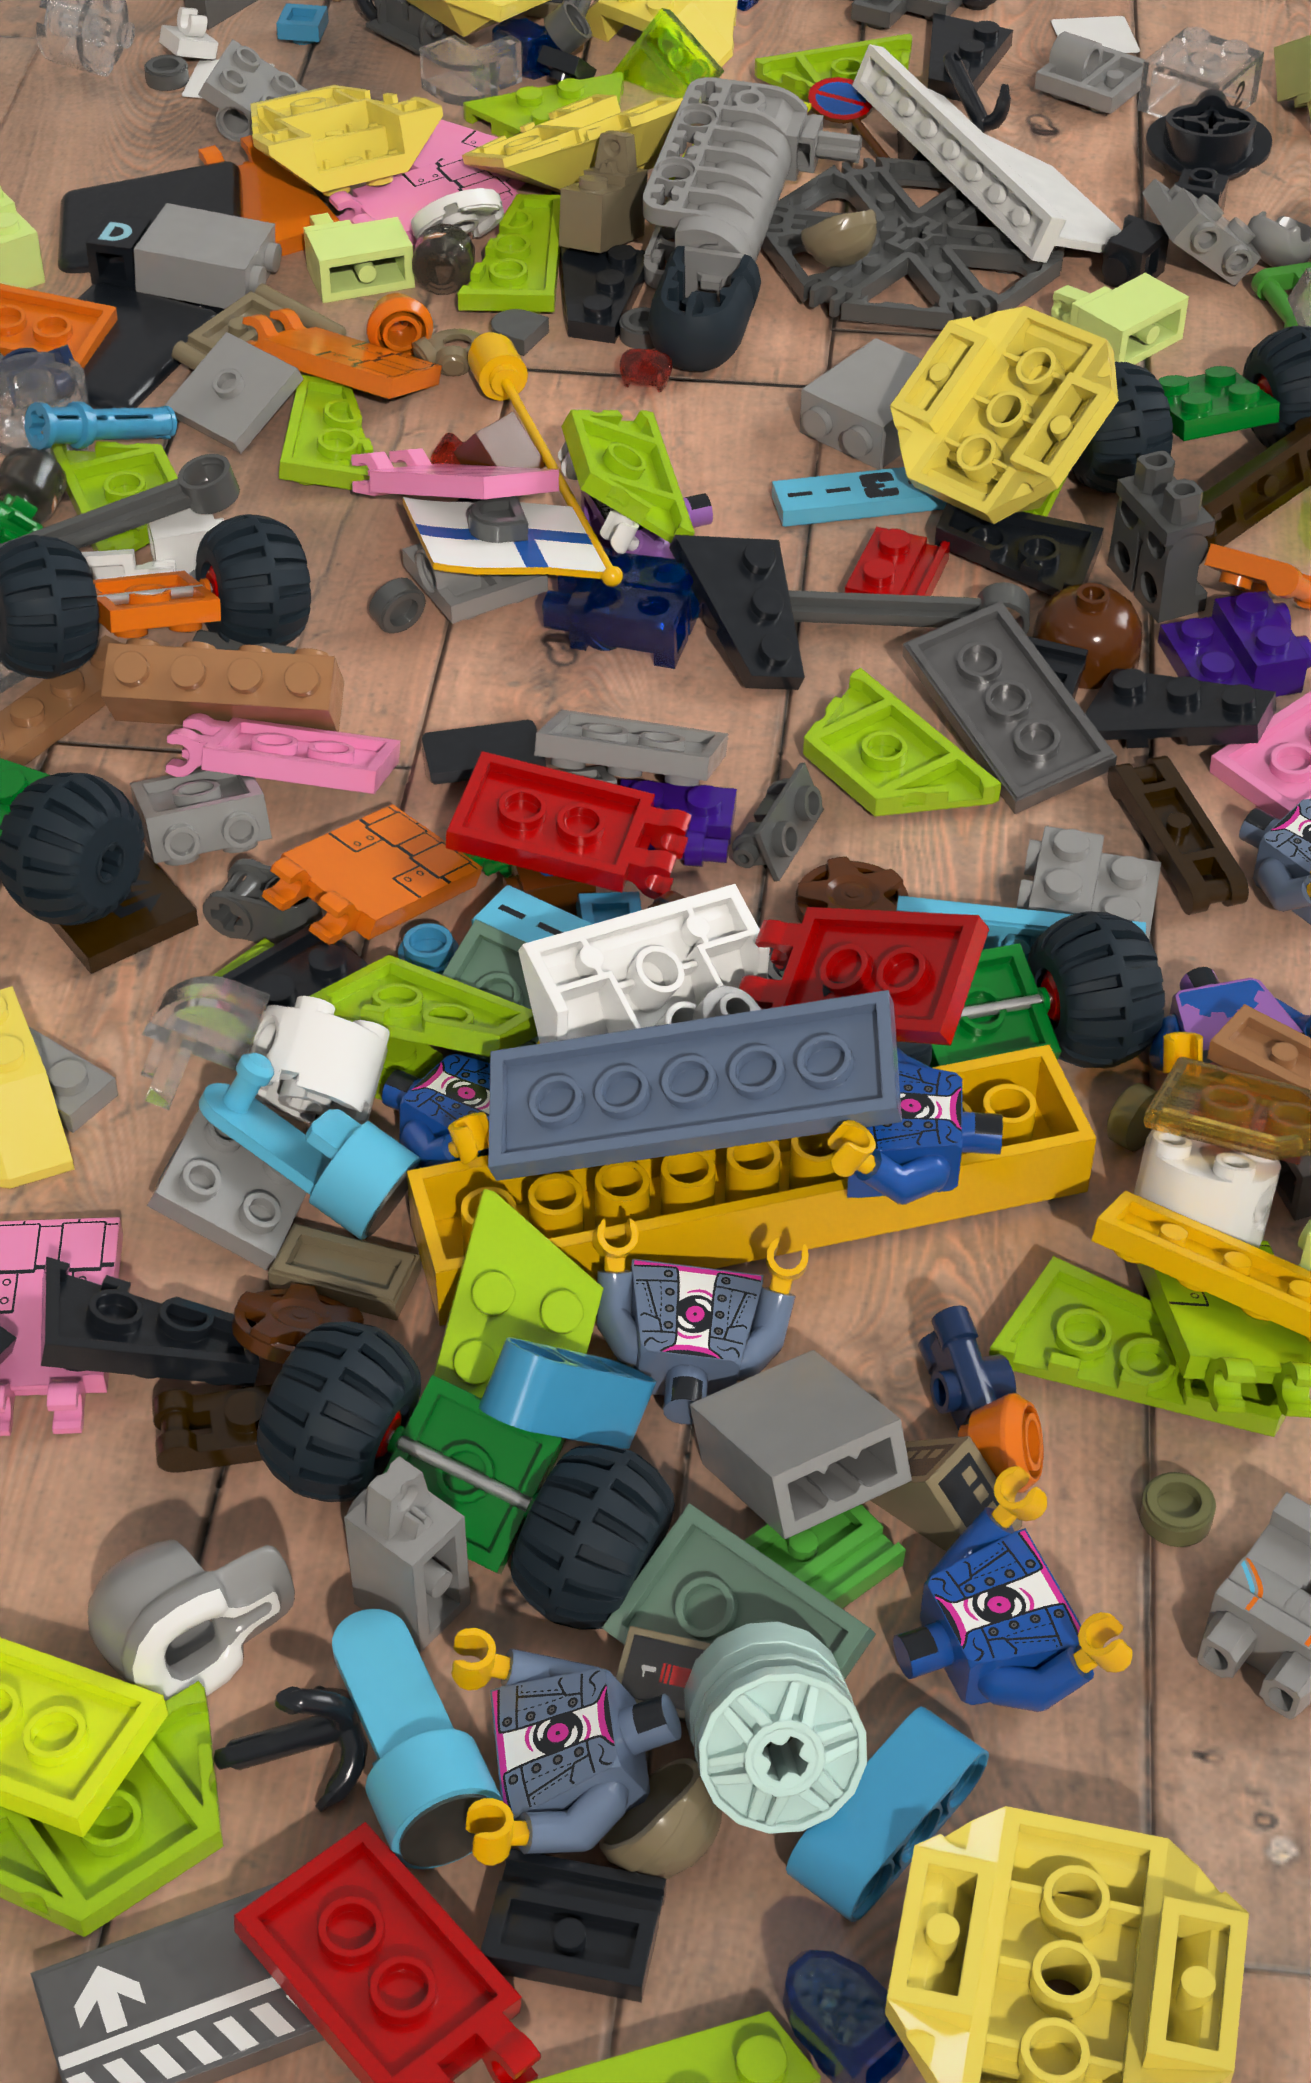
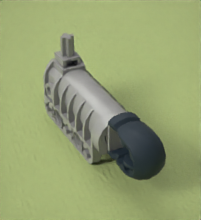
M704 77L692 81L687 87L644 190L643 216L648 222L656 225L644 254V280L647 285L656 289L649 311L648 330L656 352L673 367L686 371H708L715 369L725 363L741 344L761 286V278L756 260L785 181H796L799 171L814 173L819 158L859 163L862 148L861 136L823 131L824 115H807L808 108L806 104L794 93L782 87L714 77ZM706 98H709L708 105L702 103ZM691 124H704V125H702V126H693V125H691ZM687 142L694 143L693 146L687 148L684 157H680V154L685 152ZM669 239H675V242L667 241Z

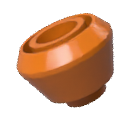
M402 293L388 294L379 299L374 305L367 322V336L370 344L410 356L414 355L412 343L423 336L429 340L433 333V320L429 310L418 300Z
M1007 1394L974 1410L970 1415L969 1423L960 1426L958 1437L970 1436L996 1478L1002 1471L1014 1466L1023 1468L1030 1475L1026 1486L1022 1487L1017 1493L1026 1492L1040 1479L1044 1460L1041 1423L1035 1406L1019 1394Z

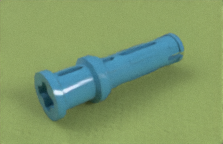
M73 401L66 407H50L44 402H34L30 404L25 415L26 437L30 445L37 450H47L53 444H69L72 448L84 449L93 444L95 440L159 438L166 440L171 439V436H174L177 430V417L174 410L169 406L93 409L90 405L81 401Z

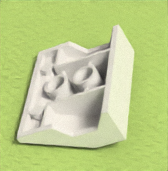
M736 884L522 944L518 952L540 1044L690 1021L697 1005L711 990L720 986L739 988L742 977L747 975L767 979L770 948L758 947L755 944L760 929Z

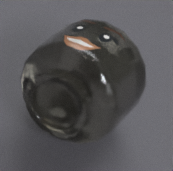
M439 223L426 229L418 237L412 256V271L417 282L425 290L436 295H450L458 292L462 285H466L470 280V272L475 264V247L470 236L455 225Z
M31 447L14 448L4 457L0 464V500L3 501L6 494H10L13 497L18 495L38 507L32 519L43 524L52 517L67 488L65 471L55 457L45 450Z

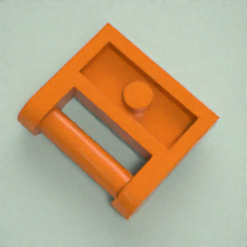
M1210 544L1204 565L1221 572L1219 582L1233 586L1236 590L1245 593L1261 591L1268 593V590H1270L1271 593L1281 598L1293 597L1298 606L1311 611V576L1302 574L1298 568L1288 563Z

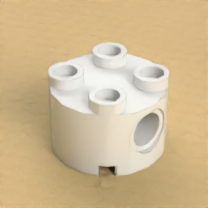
M299 996L294 1007L269 1005L266 1011L261 1014L250 1053H259L268 1058L274 1069V1075L267 1086L259 1089L255 1098L275 1113L298 1121L312 1124L316 1114L322 1115L329 1109H340L362 1125L368 1121L388 1052L387 1043L390 1031L386 1027L365 1020L351 1022L334 1016L335 1007L331 1003L315 997Z
M1178 1115L1176 1122L1221 1133L1226 1137V1141L1213 1142L1160 1127L1157 1128L1160 1130H1151L1145 1142L1134 1194L1259 1248L1264 1238L1281 1170V1164L1278 1160L1280 1147L1274 1144L1269 1136L1263 1134L1252 1155L1251 1152L1261 1135L1253 1133L1244 1151L1240 1152L1239 1149L1248 1133L1240 1134L1213 1127L1218 1126L1216 1124ZM1217 1130H1221V1131H1224V1132H1227V1133L1231 1134V1135L1235 1138V1140H1236L1235 1143L1232 1144V1145H1229V1146H1218V1145H1214V1144H1227V1143H1230V1142H1231V1137H1230L1229 1135H1227L1226 1133L1217 1131Z

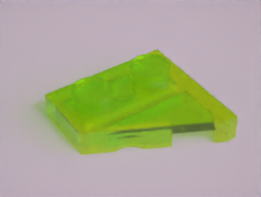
M661 8L612 73L622 72L624 81L643 86L650 91L666 94L672 98H683L687 87L692 81L704 77L720 78L724 70L670 9Z

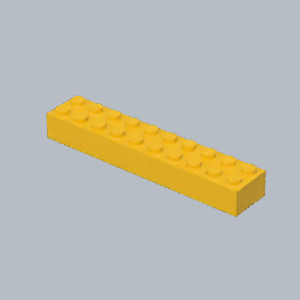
M1044 1045L932 1067L933 1069L955 1072L962 1078L963 1112L999 1113L1003 1115L1001 1154L962 1153L958 1186L951 1191L934 1192L906 1205L897 1204L886 1196L847 1198L848 1177L837 1175L831 1165V1158L837 1151L830 1149L827 1144L828 1138L834 1133L830 1132L496 1181L488 1168V1155L477 1157L467 1164H463L459 1160L408 1170L410 1218L439 1326L446 1325L483 1189L496 1192L597 1282V1271L604 1269V1258L594 1249L592 1237L594 1230L604 1218L606 1224L604 1231L605 1240L615 1248H621L626 1245V1221L630 1218L637 1225L639 1232L638 1242L633 1250L625 1256L626 1270L631 1269L632 1259L717 1269L767 1258V1250L771 1242L780 1237L775 1256L802 1251L803 1244L809 1250L1088 1192L1097 1138L1050 1045Z

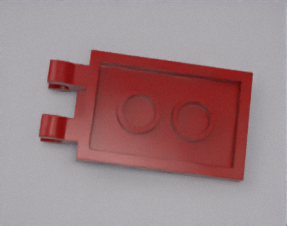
M482 751L446 831V849L620 893L623 892L626 881H630L636 885L642 894L655 900L672 888L674 878H671L676 859H682L688 843V837H685L692 815L679 809L664 810L654 807L655 794ZM650 844L654 847L655 850H648Z
M807 907L802 924L772 919L764 920L755 941L758 947L774 948L770 961L775 965L786 966L782 980L747 975L742 977L738 989L749 994L761 1009L889 990L894 1003L897 1042L951 1046L989 928L979 915ZM823 984L831 991L825 997L822 992Z
M366 1822L234 1915V1932L361 2083H455L453 2081L480 2059L483 2060L495 2083H527L538 2079V2074L531 2066L541 2059V2054L533 2042L510 2021L520 2013L521 1995Z

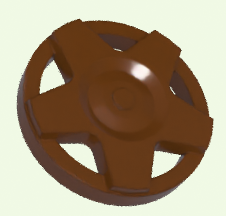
M847 856L828 859L827 864L810 871L798 883L795 910L801 923L807 907L896 911L897 906L888 899L893 896L898 903V896H908V893L903 885V879L893 869L885 870L873 864L850 861Z
M291 1283L288 1289H272L256 1293L246 1291L242 1294L234 1310L232 1332L236 1340L250 1352L272 1362L284 1364L300 1340L315 1327L327 1322L354 1321L363 1324L364 1318L358 1308L347 1307L332 1298L317 1294L315 1286ZM246 1319L255 1321L257 1324L251 1327Z

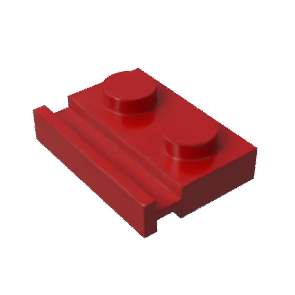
M876 526L845 586V593L931 596L949 560L950 542L942 541L939 547L927 544V537L910 534L901 529H886Z

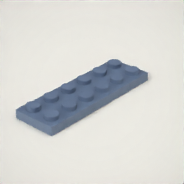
M889 990L491 1051L488 1168L496 1181L835 1132L842 1122L846 1120L856 1121L864 1127L902 1122L895 1011Z

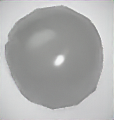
M1265 211L1250 219L1248 227L1255 234V238L1251 243L1261 256V260L1268 265L1278 267L1305 263L1311 259L1310 226L1286 216H1281L1276 221H1273L1266 217L1267 213Z

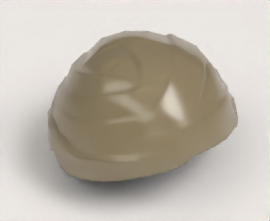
M868 209L867 211L843 213L826 218L801 231L802 245L807 253L811 254L817 262H821L826 267L841 268L854 265L855 262L863 259L871 251L875 243L877 234L876 213L873 209Z
M691 1758L672 1761L648 1776L650 1793L645 1802L625 1812L624 1816L599 1841L600 1849L610 1863L625 1871L669 1879L683 1870L692 1867L707 1852L719 1832L722 1810L713 1803L700 1776L698 1763Z

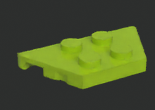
M909 33L755 58L754 75L771 85L789 90L800 99L808 102L809 90L816 82L833 77L855 80L869 44L884 47L909 70L912 35Z
M622 72L581 80L568 78L561 80L555 85L539 88L526 86L518 89L517 92L463 102L464 119L471 124L482 119L491 123L492 134L498 137L506 136L507 139L520 134L521 126L529 122H534L536 126L549 121L548 113L595 94L616 95L621 109L624 75Z
M570 410L561 428L580 489L669 543L672 542L675 535L694 536L695 531L654 413L640 410L634 421H621L623 415L618 410H603L602 412Z
M96 441L95 452L67 450L66 444H53L50 448L52 461L77 515L178 479L161 444L135 443L125 445L118 442ZM147 524L91 544L93 551L135 549L136 552L149 544Z
M862 668L855 670L851 674L849 688L841 698L835 696L825 709V716L821 720L816 721L804 736L803 755L875 817L989 805L998 802L1000 799L1001 782Z
M483 1189L481 1192L433 1372L434 1376L481 1399L505 1340L508 1337L587 1354L604 1289L496 1192L488 1189Z
M199 1681L165 1701L168 1716L84 1838L0 1806V1898L86 1937L224 1847L208 1703L205 1688Z

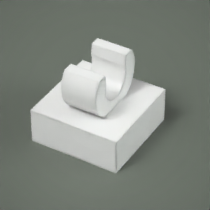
M180 7L177 14V26L161 25L159 42L176 56L216 60L218 42L206 33L207 17L197 15L198 10L196 8Z

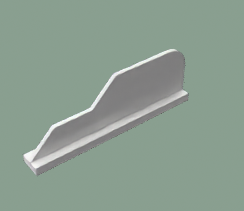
M869 44L852 86L1032 261L1047 263L1054 246L1103 253L1109 239L1122 231L1053 166L984 134L945 96L926 88L884 47Z

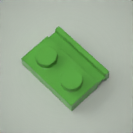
M862 1504L787 1539H783L772 1527L766 1524L744 1540L842 1609L902 1567L906 1549L899 1542L894 1545L883 1534L884 1526Z

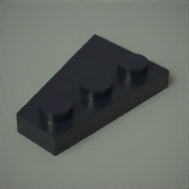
M933 13L928 89L945 96L947 99L961 101L943 62V57L947 51H956L961 57L976 91H978L1012 46L1013 30L999 27L997 23L992 21L974 22Z
M616 245L603 253L560 246L568 337L615 344L619 336L620 317L632 309L645 282V251L636 250L629 245Z
M947 503L936 526L935 545L940 547L942 541L950 542L951 552L1053 595L1055 592L1069 586L1088 582L1102 546L1104 528L1026 512L1014 513L996 524H992Z
M675 535L669 549L677 563L683 562L693 579L691 589L699 604L706 603L719 627L716 635L745 688L798 690L805 675L779 540Z
M1116 668L1110 672L1085 714L1104 740L1126 739L1127 748H1149L1150 739L1180 737L1181 741L1187 746L1258 743L1276 712V692L1254 689L1242 684L1227 685L1199 681L1187 676L1172 677L1145 673L1138 669Z
M46 1257L42 1278L41 1366L64 1368L75 1372L87 1370L127 1374L146 1379L158 1377L199 1381L218 1386L227 1384L255 1386L259 1369V1356L243 1347L234 1337L232 1332L234 1314L180 1297L167 1299L161 1304L129 1293L131 1282L106 1275L102 1285L68 1275L69 1263ZM246 1319L251 1327L256 1325L255 1321Z

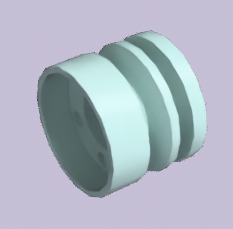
M782 1622L745 1624L717 1637L695 1660L684 1688L687 1729L694 1746V1755L698 1763L700 1776L713 1803L737 1824L768 1834L804 1831L833 1817L856 1792L867 1765L866 1730L831 1650L809 1631ZM769 1742H772L771 1745H770V1747L767 1748L766 1745H767Z

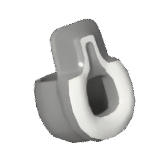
M172 1539L156 1542L134 1551L112 1566L102 1576L88 1602L89 1634L104 1659L128 1683L162 1694L166 1701L199 1681L205 1688L207 1697L226 1684L242 1666L244 1660L243 1645L281 1619L292 1608L295 1601L293 1580L284 1559L273 1546L265 1545L215 1571L208 1572L202 1569L193 1556L178 1541Z

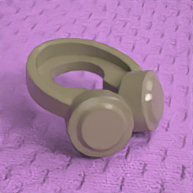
M454 328L443 330L433 334L429 340L423 336L413 342V353L416 358L442 365L441 374L452 377L461 376L470 369L468 365V352L474 339L481 334L467 329ZM453 341L470 342V346L467 348L454 345L445 347L444 344Z

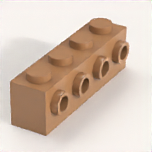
M131 638L126 641V644L108 643L101 698L115 721L183 725V721L189 715L202 713L214 720L227 722L234 717L339 732L345 681L335 656H329L326 652L318 649L301 648L296 650L295 654L273 653L270 649L259 645H243L238 650L216 649L208 643L198 641L185 642L182 647L160 646L157 642L145 638Z

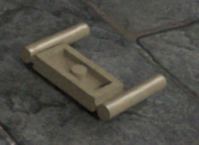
M262 283L256 288L255 292L250 291L190 333L186 343L183 341L177 342L172 350V358L195 370L226 332L245 342L250 340L257 342L258 333L256 329L243 324V317L251 315H265L272 321L277 332L284 331L285 328L281 321L269 317L270 311L283 308L295 311L302 324L308 329L318 327L346 336V329L333 320Z

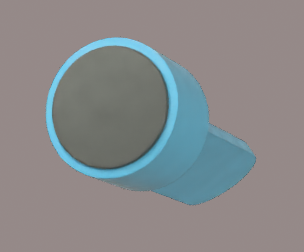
M247 1053L241 1056L236 1065L237 1075L231 1085L213 1083L206 1087L199 1099V1108L203 1116L211 1124L310 1194L309 1203L360 1240L373 1235L408 1191L407 1171L420 1168L421 1158L370 1121H366L361 1125L340 1109L327 1110L312 1122L306 1134L301 1132L255 1098L259 1089L267 1086L274 1075V1069L269 1059L259 1053Z
M366 1609L355 1612L346 1617L337 1626L332 1638V1649L337 1668L377 1757V1760L372 1763L373 1768L366 1780L365 1789L367 1797L390 1850L406 1867L430 1869L453 1863L472 1853L473 1838L476 1834L466 1830L468 1808L475 1801L483 1798H494L503 1801L473 1737L464 1731L454 1729L404 1621L394 1613L382 1609Z

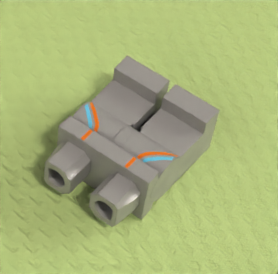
M1286 1492L1274 1508L1266 1529L1248 1554L1239 1561L1229 1578H1226L1215 1592L1197 1660L1199 1665L1221 1678H1233L1244 1662L1267 1676L1263 1680L1259 1695L1264 1700L1266 1706L1289 1720L1294 1719L1311 1704V1505Z

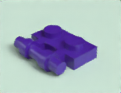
M621 779L620 786L655 794L654 807L664 810L679 809L692 815L685 837H688V843L681 859L684 860L685 866L703 867L704 862L727 863L736 811L737 789L709 785L678 786L650 780ZM650 844L648 850H655L654 847Z

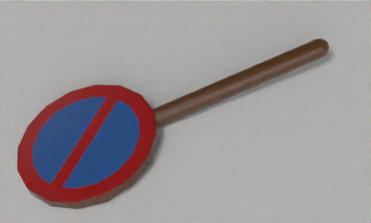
M841 77L825 78L816 82L810 88L808 103H811V110L815 114L824 115L823 119L830 122L852 123L877 157L890 158L861 122L862 119L871 113L873 106L852 86L854 80Z

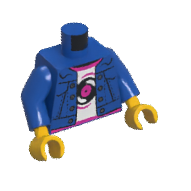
M454 1054L446 1056L423 1078L399 1069L392 1072L382 1091V1103L385 1106L400 1111L399 1143L421 1158L420 1168L459 1160L463 1164H467L477 1157L489 1155L490 1063Z
M897 1046L902 1122L864 1127L862 1124L852 1120L842 1122L827 1140L830 1149L837 1151L831 1158V1165L837 1175L848 1177L847 1198L886 1196L897 1204L906 1205L934 1192L951 1191L958 1186L962 1153L1000 1155L1003 1115L999 1113L963 1112L962 1078L955 1072L933 1069L908 1056Z
M1019 1466L1009 1467L1000 1473L994 1485V1496L999 1505L995 1509L985 1507L955 1540L929 1573L923 1587L920 1611L922 1626L894 1635L893 1646L899 1666L908 1679L944 1668L961 1701L969 1705L991 1702L993 1705L1041 1712L1049 1709L1094 1678L1093 1669L1097 1666L1106 1672L1117 1673L1124 1671L1131 1663L1132 1649L1122 1639H1117L1103 1648L1109 1639L1118 1636L1123 1631V1625L1113 1615L1105 1612L1091 1615L1081 1625L1026 1528L1014 1532L1012 1524L1016 1519L1022 1521L1036 1520L1043 1515L1047 1508V1496L1039 1487L1032 1488L1024 1499L1015 1502L1017 1492L1026 1486L1030 1475Z

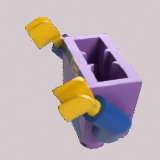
M1198 967L1186 973L1181 979V990L1173 995L1170 1015L1163 1018L1162 1027L1155 1034L1149 1052V1061L1153 1068L1158 1071L1176 1073L1179 1085L1183 1086L1180 1087L1181 1089L1215 1097V1095L1211 1094H1216L1223 1078L1232 1071L1207 1059L1210 1041L1244 1004L1310 1038L1311 1015H1304L1281 1000L1274 998L1260 980L1245 978L1220 983L1211 968ZM1183 1099V1101H1187L1184 1104H1187L1185 1106L1195 1109V1107L1209 1106Z

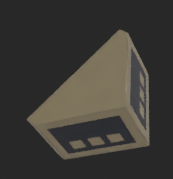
M970 1436L906 1441L905 1445L912 1481L870 1501L947 1552L955 1540L985 1507L995 1509L999 1505L994 1496V1485L997 1478ZM1016 1519L1013 1522L1014 1532L1022 1527V1520Z

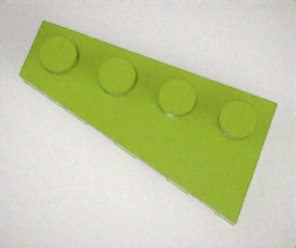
M1055 1256L1049 1261L990 1346L989 1356L996 1354L1005 1356L1015 1372L1275 1437L1286 1418L1280 1411L1277 1394L1273 1385L1264 1383H1241V1394L1246 1404L1244 1414L1214 1411L1210 1403L1209 1391L1205 1381L1182 1377L1151 1300Z

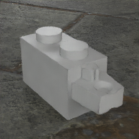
M399 1456L390 1463L387 1472L377 1475L368 1485V1488L356 1497L347 1515L344 1517L354 1604L362 1610L382 1609L400 1617L406 1624L418 1651L422 1652L471 1603L465 1516L429 1492L423 1472Z

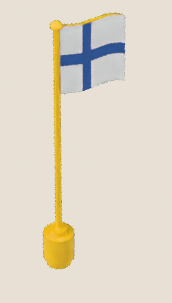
M487 332L479 335L470 346L468 365L481 390L487 397L493 400L503 401L510 399L531 440L542 456L547 469H559L518 395L526 385L528 372L514 344L508 337L502 334ZM560 469L559 491L567 506L520 502L528 521V541L491 543L475 538L469 532V509L476 502H443L403 497L404 508L433 570L474 575L549 574L602 579L603 583L609 587L619 585L623 579L622 570L617 566H613Z

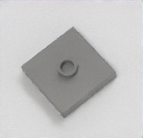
M226 332L164 406H169L174 410L177 420L242 454L304 378L298 368Z

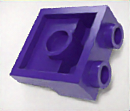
M1266 591L1246 592L1236 596L1217 598L1214 600L1211 617L1191 618L1185 621L1160 625L1158 644L1178 677L1187 676L1199 681L1227 685H1248L1254 689L1275 691L1276 697L1302 693L1306 671L1311 667V642L1305 635L1297 637L1291 630V616L1287 605L1284 602L1274 603Z

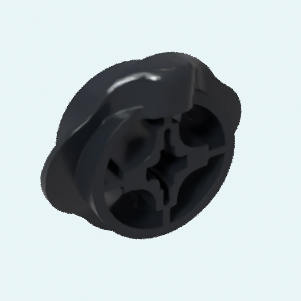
M1212 88L1203 91L1193 103L1174 108L1166 116L1153 122L1146 134V148L1155 160L1162 163L1166 170L1175 175L1181 176L1184 168L1209 167L1218 174L1229 176L1230 180L1245 175L1250 169L1259 166L1267 160L1272 149V136L1269 130L1256 120L1254 115L1244 109L1232 106L1222 91Z

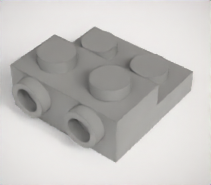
M1154 179L1142 192L1170 240L1233 286H1236L1261 259L1258 251L1251 243L1255 238L1253 231L1237 217H1234L1231 221L1224 218L1223 210L1207 195L1203 194L1198 199L1178 185L1174 184L1169 189L1157 179Z
M200 768L185 777L167 775L130 783L134 806L142 821L146 845L154 864L164 862L171 866L185 865L196 861L200 857L199 854L221 849L227 853H241L255 848L258 845V841L272 839L264 793L255 777L205 771Z
M1045 826L1042 841L1032 839L1029 841L1024 875L1035 877L1034 881L1021 880L1017 908L1064 914L1086 911L1108 912L1130 921L1146 922V936L1149 939L1161 862L1139 859L1133 856L1102 853L1104 835Z

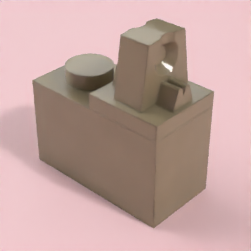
M614 130L601 133L595 167L584 170V175L579 177V182L561 188L559 246L603 253L613 246L622 245L644 236L643 193L647 186V169L637 168L634 134Z

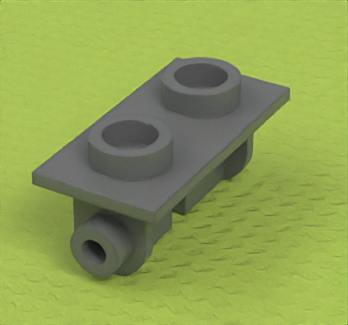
M374 0L375 7L377 8V18L367 22L366 27L384 36L385 39L394 41L419 56L433 55L438 49L455 42L454 37L443 32L444 24L416 6H409L408 1Z
M799 763L790 779L784 778L773 782L769 786L767 795L753 815L756 822H749L741 835L737 836L732 844L733 859L736 864L743 868L767 865L774 882L780 881L824 810L821 793L814 786L805 763Z

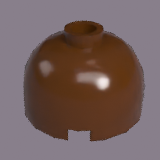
M1085 583L1069 586L1052 595L1038 612L1034 624L1033 638L1087 649L1086 667L1083 670L1079 688L1099 689L1112 670L1116 668L1138 669L1142 645V623L1131 601L1121 593L1098 583Z

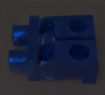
M603 547L612 565L619 567L623 572V579L619 585L609 587L603 583L602 579L558 575V591L548 590L543 600V624L545 628L569 631L571 649L586 651L588 646H591L600 651H611L618 647L653 653L654 666L676 668L688 641V635L691 634L702 610V604H699L691 589L693 579L683 562L677 563L675 559L630 553L617 554L612 557V549Z

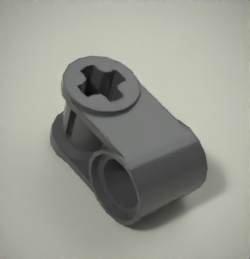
M245 858L237 860L228 871V882L222 890L211 893L203 903V913L206 920L222 935L256 943L266 938L275 945L315 921L321 920L323 913L322 908L309 897L299 900L285 911L276 908L265 900L262 894L264 890L273 887L280 878L270 871L272 866Z

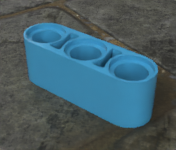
M508 1337L505 1340L481 1399L479 1409L498 1421L525 1431L629 1449L657 1381L637 1369L614 1360Z
M921 1706L917 1708L868 1760L855 1794L833 1817L808 1828L804 1832L788 1859L787 1874L850 1922L858 1921L875 1905L912 1862L914 1845L932 1838L972 1792L987 1766L989 1752L926 1707Z

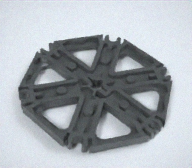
M876 157V163L870 158H864L863 169H855L848 162H842L840 172L833 165L780 199L762 244L764 251L801 301L804 303L810 298L809 307L815 308L821 303H830L829 315L832 317L841 315V320L941 330L950 320L969 316L981 318L996 311L1016 308L1060 276L1065 247L1054 246L1047 263L1032 261L999 228L977 226L988 219V217L931 162ZM907 185L947 190L918 208L901 186ZM834 198L848 200L858 212L873 209L876 213L877 234L871 251L863 259L855 262L854 265L841 268L831 267L824 273L808 276L793 256L799 252H807L802 245L801 231L826 218L843 214L812 210ZM968 268L993 269L1002 274L1019 272L1025 277L998 295L996 292L984 288ZM908 274L933 307L920 308L913 304L893 302L870 303L868 301Z

